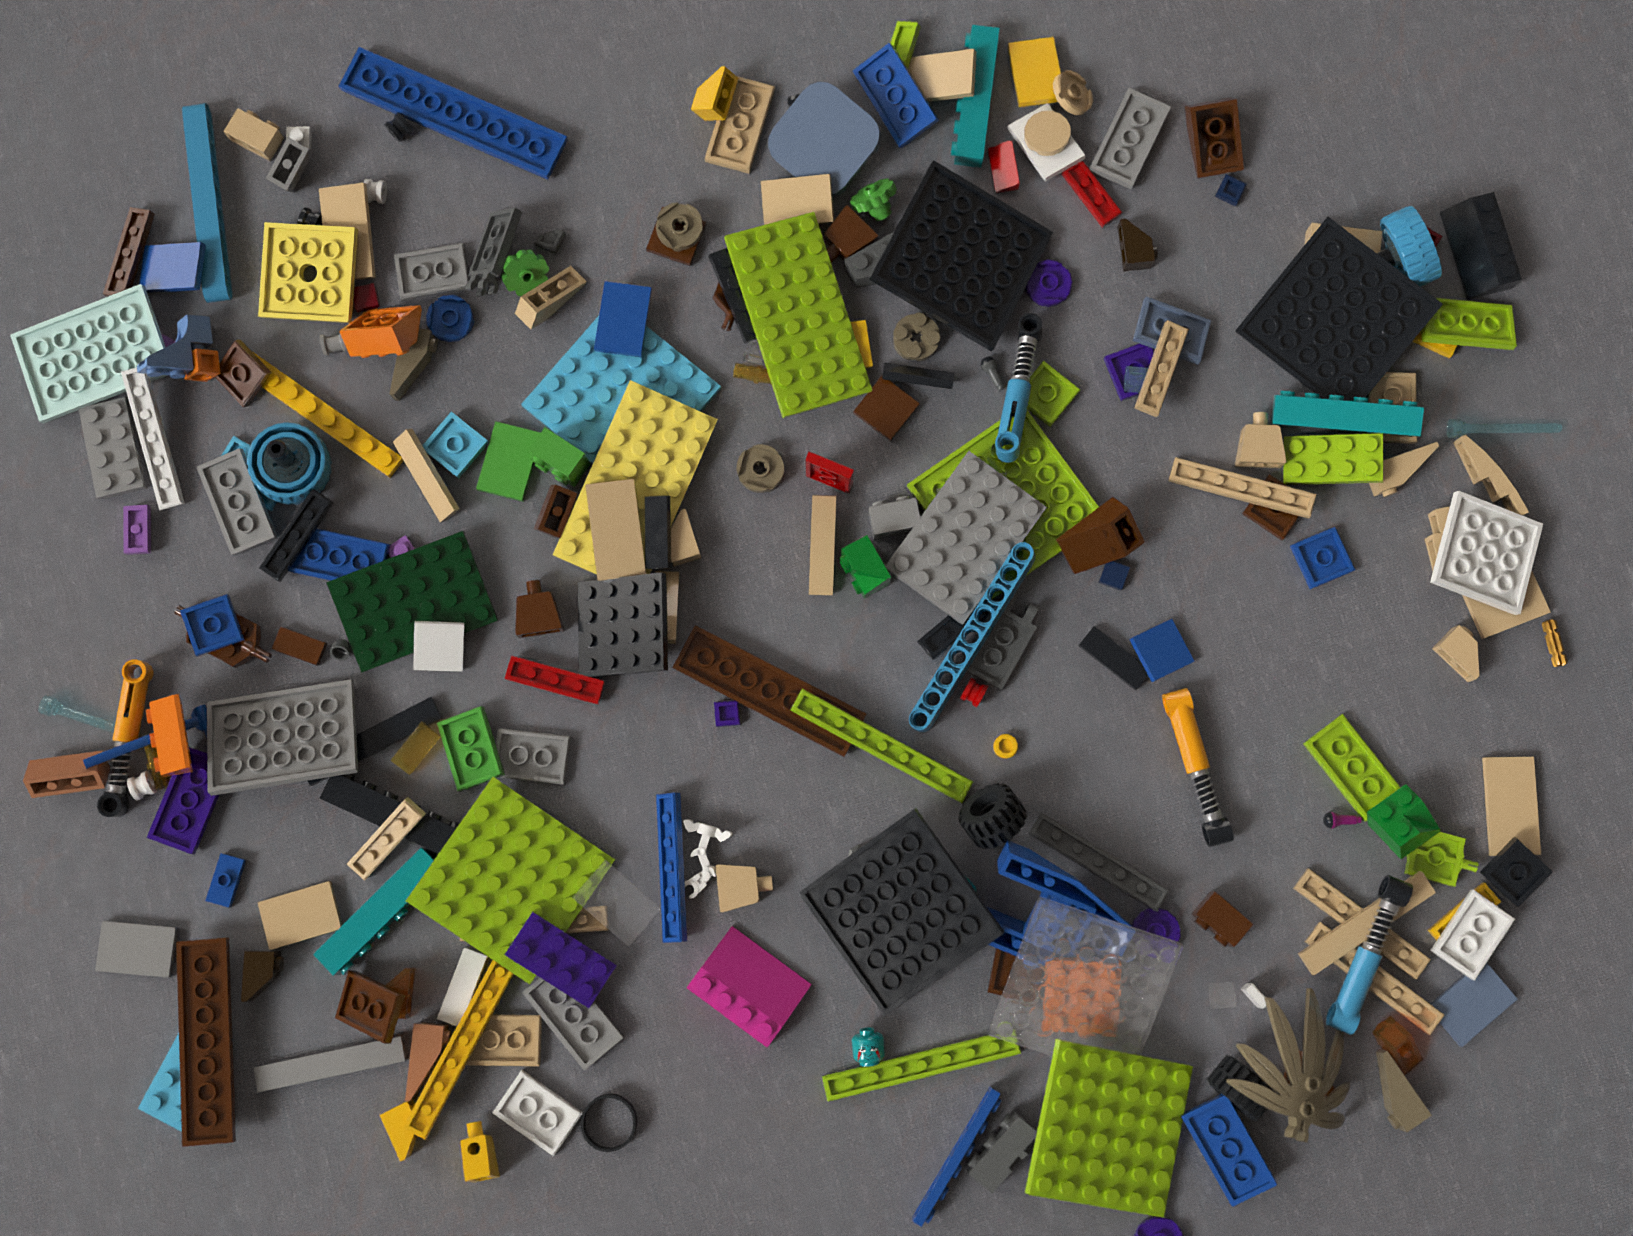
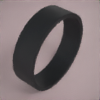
M604 1094L595 1098L586 1106L581 1117V1132L584 1139L591 1147L602 1152H613L623 1148L632 1139L637 1128V1115L634 1107L627 1099L616 1094ZM604 1098H613L624 1103L630 1110L633 1118V1128L629 1138L623 1144L616 1147H603L595 1143L589 1137L585 1126L586 1114L591 1105Z

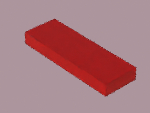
M1083 160L1061 173L1102 228L1121 216L1122 211Z

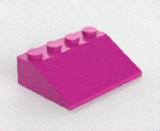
M731 926L689 983L687 989L768 1048L812 984L735 927Z

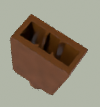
M848 205L844 207L824 234V242L828 245L826 249L831 263L838 256L844 261L846 258L878 241V235Z
M540 580L527 581L528 595L518 596L516 599V636L518 638L564 632V625L554 595L551 591L542 592Z

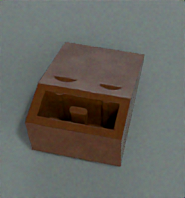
M1114 497L1056 539L1074 574L1126 557L1145 543L1130 509Z

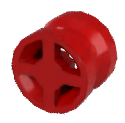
M971 677L960 699L972 702V705L977 708L988 686L985 684L979 685Z

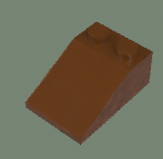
M1225 98L1185 106L1187 131L1197 178L1244 170L1237 99Z

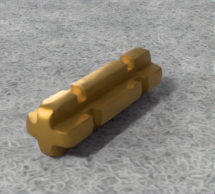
M1552 619L1542 622L1543 632L1547 634L1545 639L1548 650L1553 655L1551 658L1553 666L1560 667L1568 663L1567 657L1562 652L1565 651L1560 632L1556 630L1558 629L1557 621Z

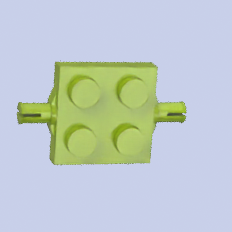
M1439 832L1407 855L1404 874L1413 876L1421 871L1429 881L1455 887L1460 871L1466 869L1476 872L1478 862L1464 859L1465 838Z

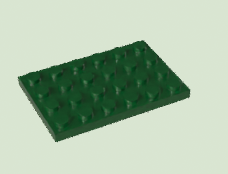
M464 531L326 582L361 673L413 654L415 621L464 623V634L499 621Z

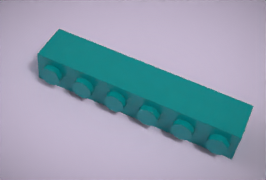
M972 25L971 33H966L964 47L976 51L974 96L958 98L956 112H960V120H955L953 134L958 135L957 142L952 141L950 156H955L954 165L982 167L1000 29L997 27Z
M1280 391V395H1274L1271 424L1421 437L1424 407H1418V402L1403 401L1401 406L1393 405V400L1378 399L1377 404L1368 403L1369 398L1354 397L1353 401H1343L1344 396L1329 395V399H1319V394L1305 393L1304 397H1295V392Z
M421 847L313 954L333 976L348 973L354 967L352 962L358 956H365L372 949L370 944L376 938L379 940L390 931L388 926L394 920L400 921L408 913L406 908L410 904L406 902V899L435 860L431 852L427 848Z

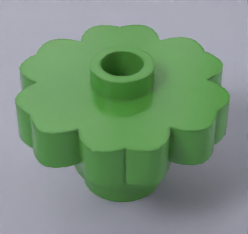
M889 178L881 179L874 184H868L857 192L858 194L851 197L850 203L858 213L868 211L871 217H874L876 221H880L892 213L889 197L896 194L897 188L893 180L890 181Z
M531 249L519 250L517 254L506 258L503 266L504 273H502L501 279L508 291H515L518 296H522L548 280L546 273L549 271V267L542 255H535Z

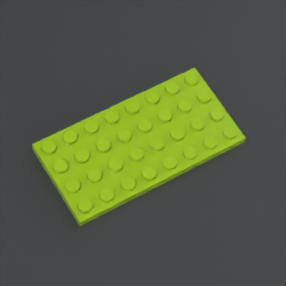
M815 212L725 235V243L782 418L871 392L872 387Z

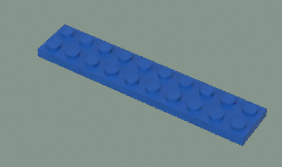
M358 47L338 86L343 92L394 114L398 112L410 121L547 180L568 141L567 136L361 47Z

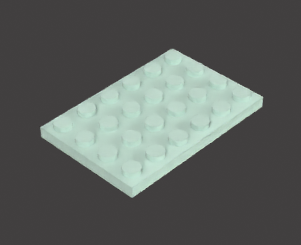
M142 284L10 335L38 420L41 423L49 422L75 412L80 408L126 392L121 372L136 368L149 355L166 347L146 288ZM168 375L150 377V380L152 382Z

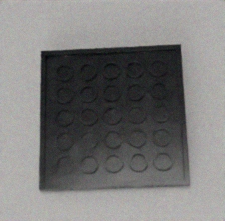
M933 160L869 280L982 347L992 351L1000 339L1053 232Z
M1327 217L1235 332L1313 393L1319 394L1321 399H1329V395L1344 396L1343 401H1353L1354 397L1366 398L1443 304L1334 220Z
M917 808L913 809L799 892L803 901L884 1016L1004 933L1002 927Z

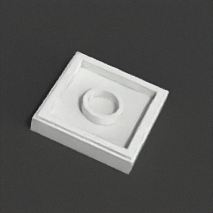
M415 621L413 670L463 672L464 623Z

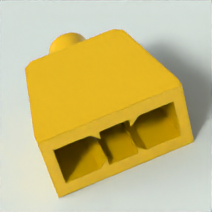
M482 1121L466 1124L468 1138L460 1142L465 1181L476 1183L500 1177L492 1136L483 1134ZM478 1145H480V1151L477 1154L476 1148Z

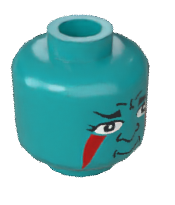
M872 1027L859 1029L860 1033L852 1037L853 1058L855 1061L860 1062V1066L878 1065L885 1056L884 1037L881 1033L875 1032Z

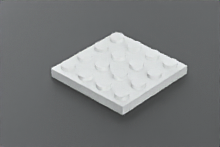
M1454 492L1430 583L1514 615L1521 614L1543 523L1464 492Z

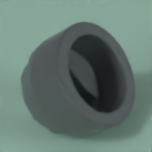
M336 640L332 644L330 654L336 660H346L350 655L351 645L346 640Z

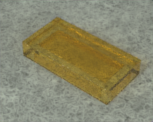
M421 721L390 761L410 775L441 736Z

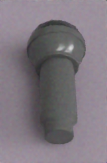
M991 356L985 357L981 361V369L989 374L998 391L1004 389L1003 381L996 369V360Z

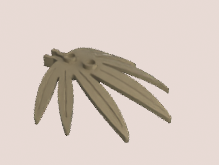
M1306 988L1302 1070L1297 1041L1289 1021L1273 998H1265L1274 1036L1290 1085H1288L1282 1073L1270 1060L1255 1049L1239 1043L1236 1044V1047L1275 1092L1249 1081L1226 1080L1229 1085L1256 1103L1288 1116L1289 1126L1286 1128L1284 1136L1308 1143V1129L1311 1124L1325 1129H1337L1344 1124L1345 1117L1343 1114L1328 1111L1339 1106L1346 1098L1350 1089V1082H1344L1325 1097L1333 1085L1341 1066L1344 1050V1032L1336 1029L1324 1067V1024L1319 1003L1312 988Z

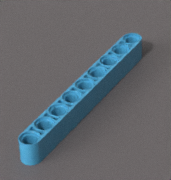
M207 103L183 106L182 116L197 242H202L206 245L201 278L202 291L207 303L231 300L232 286L212 115Z
M1020 542L1013 547L909 716V723L915 730L927 732L932 728L1034 564L1035 553L1032 546L1028 543ZM1022 550H1028L1030 556L1027 560L1022 561L1017 558L1018 553ZM1010 570L1017 572V577L1013 581L1005 580V574ZM996 591L1004 592V598L1000 602L992 600V595ZM982 612H990L992 617L988 622L982 623L979 621ZM971 632H977L979 634L978 640L975 643H968L967 635ZM960 652L965 653V661L962 664H955L954 656ZM946 673H951L953 675L952 682L948 685H943L941 683L942 676ZM932 694H939V703L935 706L929 705V697ZM920 714H925L927 717L926 724L918 727L915 721L916 717Z

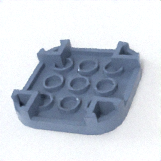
M816 82L810 84L802 91L774 126L769 135L768 147L770 154L778 164L794 177L830 174L832 196L834 197L840 196L846 191L845 188L874 152L877 153L881 145V133L878 124L872 116L837 87L828 82Z

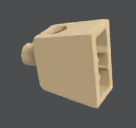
M1266 412L1253 413V424H1247L1241 430L1235 467L1281 468L1286 463L1280 426L1268 425V413Z
M716 865L720 912L760 902L759 892L773 891L772 876L757 877L756 867Z

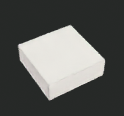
M1246 983L1240 988L1257 1008L1263 1009L1266 1007V997L1254 984Z

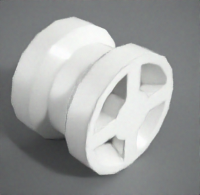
M365 179L364 183L367 185L368 202L377 201L378 204H385L387 198L386 181L379 180L378 182H373L372 179Z
M149 771L142 772L137 778L130 777L127 779L129 792L136 801L143 799L146 794L152 795L157 793L155 780Z

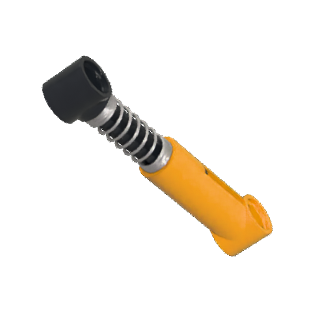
M132 659L123 665L122 676L124 679L112 739L115 741L114 746L116 747L139 738L148 685L154 675L152 666L147 662ZM140 666L142 674L136 679L134 677V670ZM132 752L116 757L111 761L113 767H110L112 773L109 774L111 778L108 780L110 784H107L106 791H104V794L97 802V809L102 816L121 817L128 812L129 800L125 793L127 790L125 782H127L126 776L129 775L127 771L130 768L129 762L132 761L130 759V755H133ZM112 799H115L117 801V809L112 812L109 804Z
M1187 688L1163 694L1164 709L1171 720L1186 772L1191 774V780L1195 782L1193 785L1197 788L1195 793H1198L1199 797L1197 799L1201 802L1199 806L1203 808L1201 812L1204 813L1203 819L1205 823L1202 824V833L1205 842L1209 848L1234 840L1231 824L1226 817H1222L1221 809L1217 807L1219 803L1215 800L1217 796L1213 794L1215 790L1211 787L1213 783L1209 781L1211 777H1208L1210 764L1194 716L1191 694Z

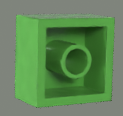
M544 427L528 450L533 457L531 460L535 463V466L546 474L550 471L555 476V479L564 486L570 484L575 487L590 466V462L584 452Z

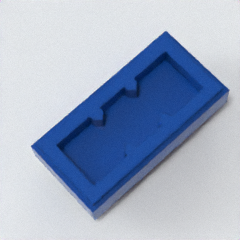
M220 853L205 901L228 908L232 907L246 863L245 859Z

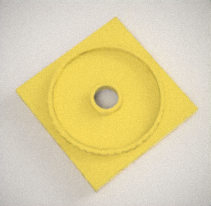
M264 222L258 317L351 323L358 229L355 227ZM308 266H315L317 276L313 281L307 282L303 276L304 270Z

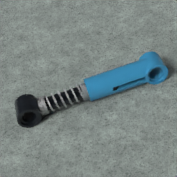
M1034 313L1023 315L1018 322L1019 347L1017 348L1016 365L1013 367V377L1008 381L998 436L995 440L996 455L1000 461L1005 463L1015 461L1020 454V443L1031 391L1029 375L1031 374L1030 369H1032L1031 363L1034 362L1032 357L1035 356L1033 352L1036 351L1037 343L1042 338V320ZM1033 327L1035 330L1027 331L1026 328ZM1012 416H1014L1012 432H1010ZM1007 444L1013 446L1009 450H1005L1002 448L1004 445Z
M1386 875L1382 880L1378 890V897L1381 898L1379 903L1380 909L1376 910L1378 914L1374 916L1375 921L1371 923L1373 926L1372 929H1369L1370 934L1366 935L1367 941H1364L1361 947L1358 946L1336 1002L1329 1008L1326 1016V1025L1349 1035L1356 1031L1360 1022L1361 1008L1383 957L1380 955L1382 951L1380 948L1384 947L1383 941H1387L1385 936L1389 934L1387 932L1388 929L1392 928L1390 924L1394 922L1393 916L1397 915L1400 907H1405L1408 904L1413 893L1412 884L1391 875Z

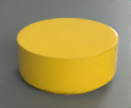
M1002 734L995 739L993 750L998 757L1008 759L1016 754L1018 742L1012 735Z

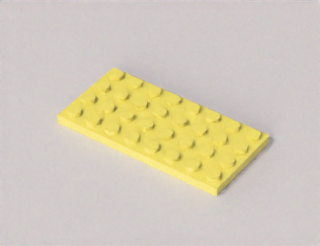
M630 380L553 556L597 575L585 485L634 479L645 562V497L670 496V519L672 525L718 419ZM645 568L646 574H650L652 569Z

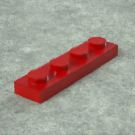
M511 656L504 678L508 681L599 705L605 685L603 680Z

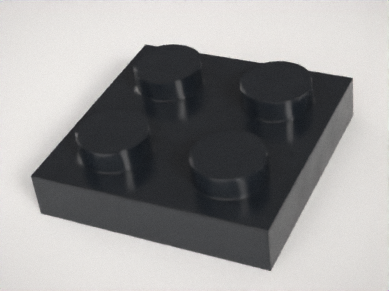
M1513 837L1479 873L1515 906L1519 907L1553 871L1521 841Z

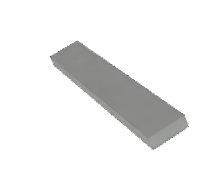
M403 1036L394 1037L391 1044L375 1041L253 1068L257 1092L399 1063L407 1061Z

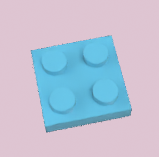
M450 412L422 446L428 455L459 479L489 442L453 412Z

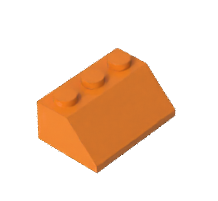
M420 305L365 311L339 331L350 357L361 356V358H367L372 355L383 357L394 353L399 356L409 352V348L418 339L422 308Z
M179 694L149 702L150 709H146L148 724L153 723L154 733L149 734L152 748H157L158 757L153 758L155 772H160L162 777L193 772L182 701Z

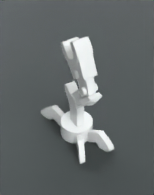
M685 819L683 823L688 832L697 831V833L702 834L698 848L694 849L690 856L698 855L703 870L685 881V887L687 885L694 887V892L689 896L692 899L703 890L712 875L714 877L717 876L716 868L710 864L706 855L710 837H716L722 842L728 839L732 832L728 830L722 832L720 828L700 822L693 823V820Z

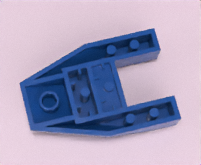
M1007 840L997 859L998 874L1042 892L1026 922L987 907L1004 930L1001 936L988 945L1031 963L1045 965V956L1120 959L1135 932V928L1077 878L1034 851Z

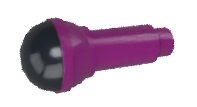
M1328 812L1324 815L1323 822L1326 827L1334 829L1340 825H1356L1362 822V818L1356 815H1339L1334 812Z

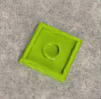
M1043 361L1030 376L1031 391L1027 409L1051 427L1081 389Z

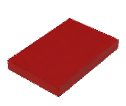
M809 451L805 459L806 476L850 494L853 487L854 470Z

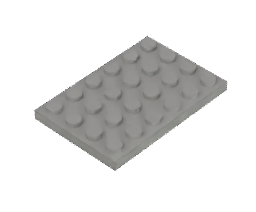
M968 451L885 567L887 571L957 622L964 624L984 596L1013 547L1025 539L1047 507Z
M350 679L207 702L208 793L212 796L358 773L354 682Z

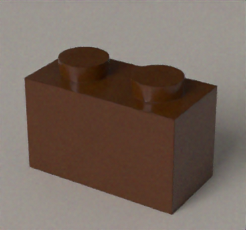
M556 484L550 485L534 530L554 538H561L577 493Z
M1210 891L1192 912V915L1196 918L1194 922L1205 931L1207 929L1211 930L1215 934L1213 938L1223 947L1227 945L1235 947L1254 925L1215 891Z

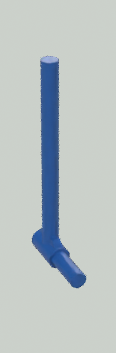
M201 705L193 709L192 718L185 720L186 730L196 727L197 730L204 732L207 738L206 705ZM148 734L83 759V763L87 769L150 745V735Z

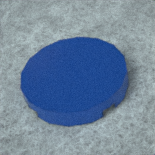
M446 295L438 298L437 301L429 306L426 321L427 326L436 338L445 342H456L465 338L472 330L474 314L464 299L454 295Z

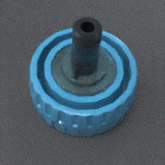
M1413 206L1397 210L1380 220L1385 250L1378 252L1379 256L1420 287L1441 277L1442 267L1436 247L1423 219Z
M284 422L267 427L253 440L248 450L247 470L254 485L269 499L285 505H297L303 503L312 489L318 492L324 490L332 472V460L325 443L314 431L298 423Z

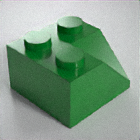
M868 535L842 548L840 565L845 574H851L854 580L851 584L857 595L862 594L865 599L890 585L891 576Z
M1407 784L1367 811L1368 826L1400 859L1406 857L1440 832L1439 826L1424 802Z

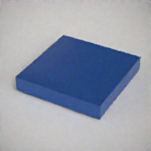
M1336 527L1290 546L1309 589L1355 571Z
M228 594L180 610L197 657L245 640Z
M1173 619L1129 639L1151 682L1194 662Z

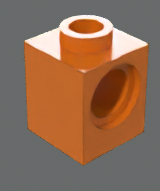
M194 349L192 351L194 369L186 374L184 379L207 382L221 374L218 351Z

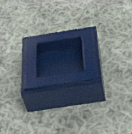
M1225 174L1215 197L1236 206L1247 183Z
M1114 561L1106 563L1098 583L1121 591L1130 567Z

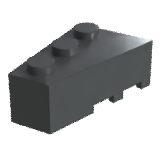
M894 232L844 260V269L856 288L875 285L869 278Z
M1015 1111L1011 1115L1007 1113L999 1123L1001 1128L995 1135L991 1133L983 1143L985 1148L980 1154L975 1153L967 1163L969 1166L967 1169L968 1174L992 1194L1013 1171L1012 1168L1019 1159L1023 1160L1028 1154L1027 1149L1036 1140L1037 1130Z

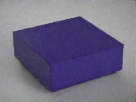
M737 701L714 702L716 727L740 725L739 703Z

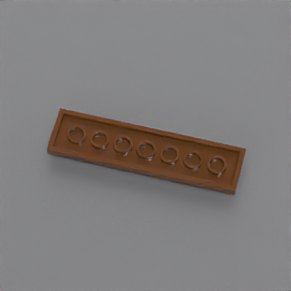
M696 625L672 667L674 670L842 757H845L851 743L790 711L801 689L812 693L861 721H864L867 715Z
M229 937L176 942L182 1147L236 1142Z

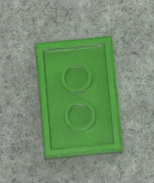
M495 421L476 489L523 502L534 462L531 460L533 457L528 450L541 432Z
M483 706L437 723L457 791L462 792L486 783L492 777L499 778L505 775Z

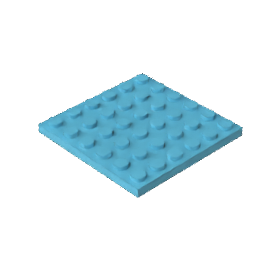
M598 316L521 405L556 435L584 452L589 462L593 464L630 380L700 412L721 390V386L647 326L642 358L595 352L594 345Z

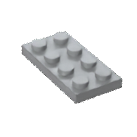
M1128 88L1091 164L1090 171L1128 189H1132L1171 106Z
M122 397L78 409L96 498L102 500L147 489L128 399Z
M240 448L197 466L230 553L234 556L278 538L261 493L252 482L248 473L247 458L244 450Z
M542 978L536 980L522 992L584 1071L624 1038L595 1000L590 1008H587Z

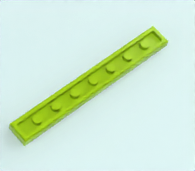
M801 689L790 711L959 803H963L973 784V781L804 689Z
M1013 1028L880 1061L875 1066H860L824 1075L822 1080L827 1101L829 1102L1022 1053L1016 1030Z

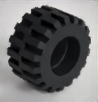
M1003 783L987 785L971 795L962 805L963 808L960 809V816L958 817L959 824L977 847L993 849L1004 845L1007 840L1010 841L1021 831L1020 828L1024 826V820L1027 819V811L1009 786Z
M1226 1055L1208 1076L1207 1080L1219 1094H1223L1232 1101L1234 1107L1251 1120L1258 1121L1268 1108L1251 1100L1229 1085L1226 1080H1244L1262 1085L1270 1090L1272 1088L1236 1058Z

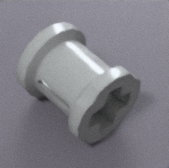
M340 333L331 336L320 335V344L324 356L342 350L348 352Z

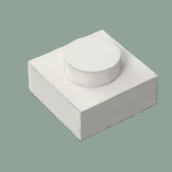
M309 126L286 127V139L289 137L311 150L312 130Z

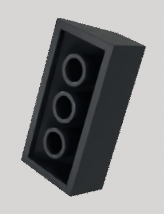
M1494 192L1471 197L1440 212L1467 300L1512 289L1522 280Z

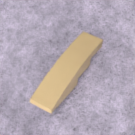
M1466 435L1453 442L1473 485L1483 482L1493 503L1502 500L1505 508L1522 516L1529 513L1513 484L1482 448Z
M812 495L809 595H833L836 496Z

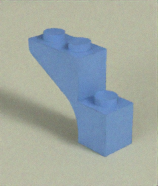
M188 314L177 322L178 333L175 343L149 355L144 361L140 362L137 365V373L147 374L149 377L170 375L173 379L184 378L186 374L194 369L192 351L196 348L206 349L213 344L210 317Z

